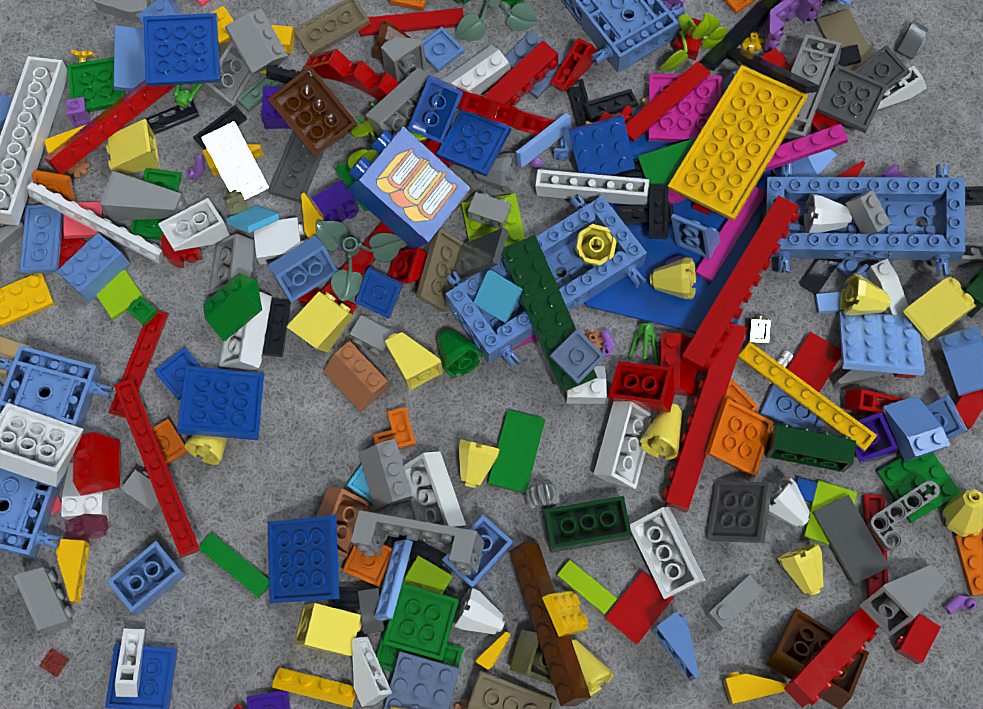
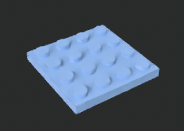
M839 311L842 369L924 375L925 366L920 331L907 316L889 314L850 316L844 314L843 311Z

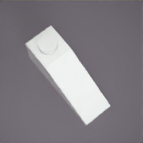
M914 65L909 68L910 73L885 92L877 110L911 99L927 89L924 78Z
M888 259L872 265L866 272V276L870 282L888 293L891 300L890 306L887 309L890 315L906 316L903 310L908 307V303L892 265Z
M123 629L115 679L116 697H138L145 629Z
M368 637L354 638L352 640L354 689L362 707L375 705L390 695L392 691Z

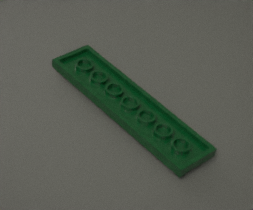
M536 235L503 247L501 257L513 284L523 289L519 298L560 393L598 378L593 369L579 384H576L549 357L576 330V327Z

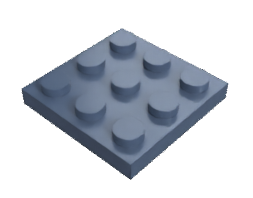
M530 31L505 57L511 69L543 39ZM549 43L547 44L558 53L559 63L554 70H550L541 82H537L529 92L536 99L550 87L551 80L566 58L564 54Z
M400 651L390 685L392 693L387 696L384 709H391V707L403 709H449L460 668Z

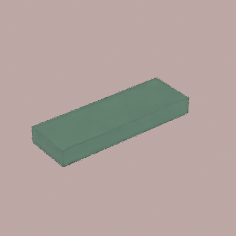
M264 74L242 93L236 101L245 110L250 112L263 101V87H279L282 83L266 79V74Z

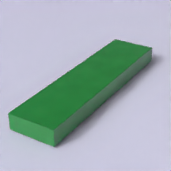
M210 533L199 546L203 553L258 598L268 589L269 579L213 533Z

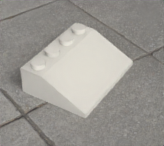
M7 403L0 413V468L57 487L66 472L82 436L83 429Z

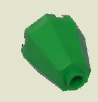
M452 329L444 330L440 333L437 343L443 369L452 378H457L456 374L459 373L464 376L479 365L480 360L478 358L479 356L482 358L483 354L478 347Z

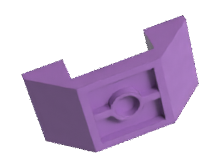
M783 0L771 9L764 28L763 51L767 53L770 49L773 50L779 46L785 21L789 22L795 16L804 24L808 20L813 21L819 14L818 10L823 4L822 0Z

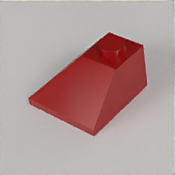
M418 247L399 251L397 256L391 261L387 276L403 284H409L420 279L428 253Z

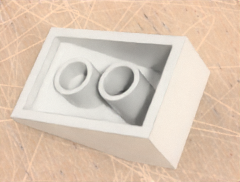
M209 198L158 223L174 251L212 245L230 236L224 221Z
M69 463L62 494L61 517L68 521L108 518L109 490L80 496L73 483V463Z

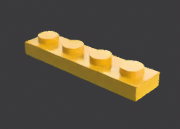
M280 667L272 685V688L351 708L357 697L352 685Z

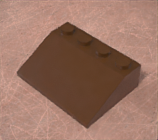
M311 66L307 67L267 99L314 157L342 139L357 126L355 119Z
M796 608L776 643L767 665L792 680L835 632ZM865 650L858 655L855 653L853 655L855 660L849 666H843L844 672L836 680L833 678L830 681L832 686L824 693L822 691L819 693L821 699L837 709H842L853 696L869 653Z

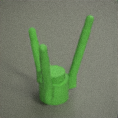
M203 83L194 84L190 91L186 89L179 91L180 85H176L173 96L176 97L174 102L180 107L187 108Z
M647 323L639 325L638 331H635L628 359L632 358L639 339V341L643 342V359L645 360L647 358L648 342L651 341L655 366H659L655 340L656 333L653 332V325Z

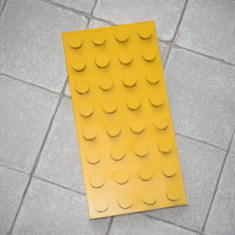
M741 65L670 181L668 189L735 221L807 101L808 95Z

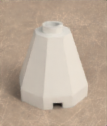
M818 194L809 195L805 209H808V213L804 214L805 232L823 233L847 227L848 223H851L852 215L848 207Z
M783 477L779 480L781 482L780 485L776 483L772 485L768 514L793 527H802L809 521V509L796 482L791 477Z
M469 588L460 602L461 607L459 611H456L453 627L460 630L496 634L497 631L501 632L505 624L503 620L504 615L480 591Z

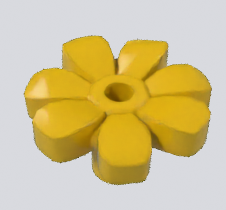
M758 32L751 33L743 41L742 48H748L750 53H753L754 49L759 51L764 40L759 38L760 34Z
M71 50V54L79 57V63L86 62L88 57H94L95 54L92 51Z

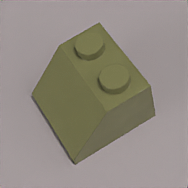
M521 630L509 670L553 685L536 632Z

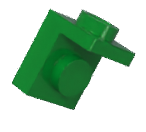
M142 297L134 300L127 309L130 315L144 326L158 314Z

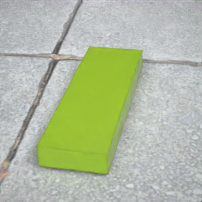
M571 560L557 574L558 578L603 615L617 600L613 594Z

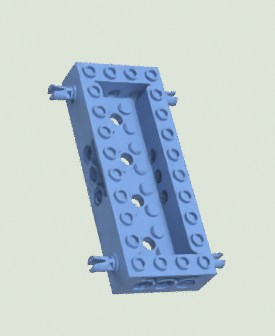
M561 0L600 49L591 55L592 61L596 60L595 65L608 59L617 72L674 40L679 25L676 17L685 13L684 7L680 8L681 3L668 10L661 0ZM629 13L633 15V18L628 19L624 15Z
M790 163L788 172L785 170V165L780 166L781 177H767L766 215L778 195L799 205L798 213L800 215L796 223H791L789 226L791 230L785 240L782 239L779 243L781 245L780 250L776 256L772 255L771 257L778 258V273L780 274L783 265H785L786 274L790 273V258L936 260V276L939 277L942 268L943 275L946 277L949 275L948 261H960L965 253V178H948V164H945L943 173L941 164L936 165V178L792 177L793 165ZM874 190L891 224L879 232L861 234L852 217V221L848 223L847 227L823 233H807L804 226L799 223V219L808 213V209H805L810 194L821 195L847 207L846 202L857 195ZM917 219H924L926 226L919 227L915 221Z
M580 194L577 195V199L573 197L570 203L573 204L577 212L537 236V240L569 312L625 276L630 278L636 288L639 287L640 283L643 285L646 282V279L643 278L637 269L644 265L647 252L603 196L588 205L581 198ZM592 224L607 227L612 237L617 241L614 257L600 266L583 263L575 250L578 233ZM500 259L499 265L480 271L464 282L460 279L457 272L454 271V279L450 275L446 277L453 287L452 290L445 293L447 307L475 346L480 349L488 364L503 356L511 369L514 368L513 361L519 365L521 360L512 349L535 335L520 298L506 323L473 303L487 271L492 270L512 282L503 259ZM558 270H564L566 272V276L558 277L556 275V272Z
M21 345L18 347L14 360L0 357V362H2L0 363V369L9 371L0 395V413L6 404L9 403L82 428L93 395L96 394L110 399V394L105 391L113 392L112 386L98 383L101 373L95 365ZM44 388H48L51 391L50 395L46 398L40 397V392ZM0 468V503L2 501L9 502V508L6 511H0L1 551L36 559L40 545L57 549L58 545L50 542V540L60 541L61 536L47 534L45 531L65 474L57 487Z

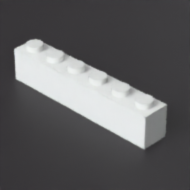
M538 169L535 187L537 196L565 199H572L574 197L577 199V195L580 194L581 198L586 201H594L603 196L608 203L647 205L649 179Z

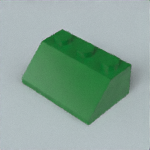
M238 273L203 304L205 320L223 341L230 338L262 311L257 280L242 273Z

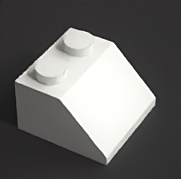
M596 366L594 368L598 378L566 391V404H605L607 398L605 366Z

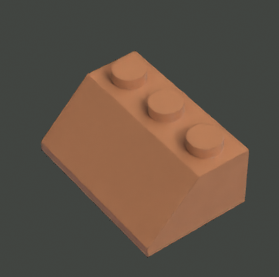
M350 341L333 355L323 371L360 412L365 410L390 388L387 379Z
M328 487L316 517L337 516L338 556L348 559L354 547L351 543V538L359 510L368 512L371 503L342 488Z

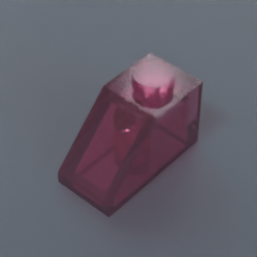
M82 514L65 521V539L68 540L98 539L106 536L108 531L106 515Z

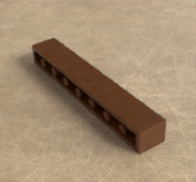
M523 542L509 550L555 692L560 706H577L591 699L570 635L558 636L542 597L548 594L555 593L540 546L537 543Z

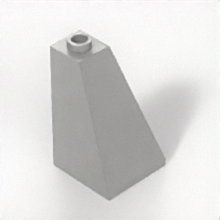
M112 171L100 203L113 221L165 219L180 213L186 208V202L181 193Z
M929 565L883 585L859 606L890 637L918 615L946 579L932 565Z

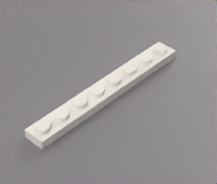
M31 182L28 185L27 189L31 198L158 264L163 260V252L158 245L146 242L144 238L129 233L124 227L115 226L110 220L96 216L93 211L81 208L74 201L69 202L65 200L60 194L48 191L41 184L37 185Z

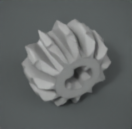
M553 484L532 487L526 491V504L532 511L554 508L560 501L559 491Z

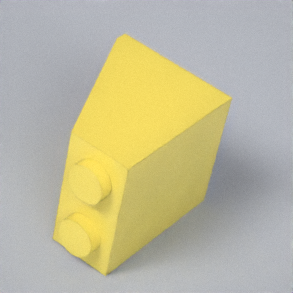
M146 119L117 131L108 138L106 149L111 158L108 160L110 170L125 175L145 171V168H160L156 138Z
M951 276L942 280L903 310L927 341L944 333L976 307L971 295L965 293L960 288L961 284Z
M318 292L288 324L287 328L316 349L328 353L354 315L349 312L351 309L345 304L341 303L339 305L334 302L336 298L328 292L326 294Z
M403 332L399 334L394 333L385 340L388 354L409 391L443 374L440 359Z
M317 603L304 604L294 645L343 656H352V640L356 638L357 632L361 629V615Z

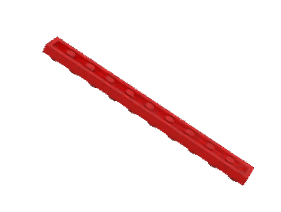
M133 378L115 384V391L180 558L200 551Z

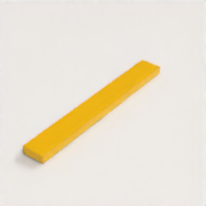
M751 342L738 355L741 361L839 434L848 436L851 440H856V446L865 452L876 439L877 435Z

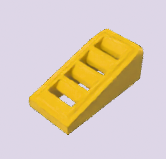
M505 632L476 659L475 663L490 671L511 638L510 633Z

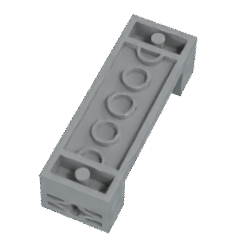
M808 34L805 35L791 72L818 84L819 88L818 92L805 93L808 95V99L781 144L810 135L811 123L830 74L834 72L840 60L841 42Z
M359 510L351 543L356 546L357 550L362 552V555L367 557L381 556L386 534L391 537L402 535L413 541H418L419 538L424 539L425 542L430 544H437V542L445 543V546L452 548L449 561L454 565V568L459 570L460 574L471 575V573H478L485 542L477 531Z

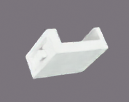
M297 217L278 220L254 231L256 258L260 265L267 264V259L280 258L305 242L301 238V235H304L303 224H299Z

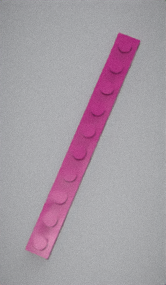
M839 124L780 145L764 172L848 143V138L842 125ZM668 189L669 204H675L687 199Z

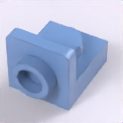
M564 131V138L560 139L561 148L554 149V159L559 161L572 159L573 150L569 131Z
M845 259L836 269L848 279L853 274L865 277L869 266L867 264L862 266L855 259Z

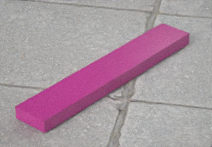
M757 187L753 189L735 221L728 219L719 233V245L710 259L704 257L696 270V275L712 283L766 196V192Z

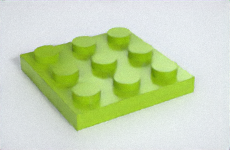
M516 193L492 197L504 199L511 204V212L504 227L508 230L504 247L525 239ZM472 201L462 203L468 241L498 230L497 228L468 219V209Z

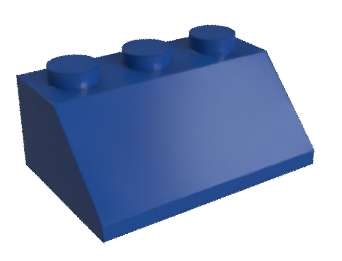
M428 75L409 122L408 130L442 144L463 91L443 80Z

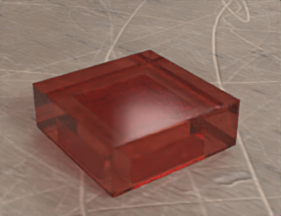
M51 648L40 664V667L58 677L70 659Z

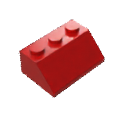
M661 333L659 339V366L672 367L674 369L675 395L697 396V369L682 361V355L692 338L679 333Z
M618 361L608 395L611 401H632L646 410L670 413L675 396L674 369L672 367Z
M96 432L82 434L73 457V483L80 496L120 488V440Z

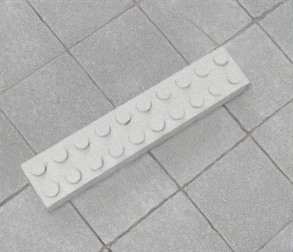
M27 57L0 134L1 224L19 225L29 195L27 187L33 182L31 174L38 168L45 147L44 139L48 138L68 78V70L63 60Z

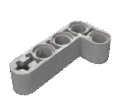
M924 482L870 518L867 527L883 550L891 552L901 546L902 537L894 525L939 495V486L935 482ZM930 489L931 492L922 498L920 494ZM908 498H912L915 500V507H911L908 505ZM891 509H896L899 512V518L891 515ZM874 520H880L883 528H876ZM887 536L895 540V546L887 544Z

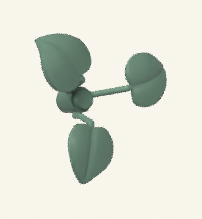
M486 0L480 19L476 13H468L462 17L456 29V37L466 41L480 40L486 32V25L482 21L488 6L494 8L500 5L509 15L506 20L508 27L514 31L528 30L535 26L538 20L532 7L526 3L515 4L510 12L502 1Z
M318 220L316 225L317 238L323 243L327 251H336L341 245L348 255L349 270H339L333 274L331 279V287L340 301H347L355 297L363 283L362 275L358 272H352V256L358 254L359 248L373 252L374 258L377 261L390 262L397 256L403 244V240L397 235L379 233L370 239V249L362 245V243H358L354 237H348V230L341 222Z

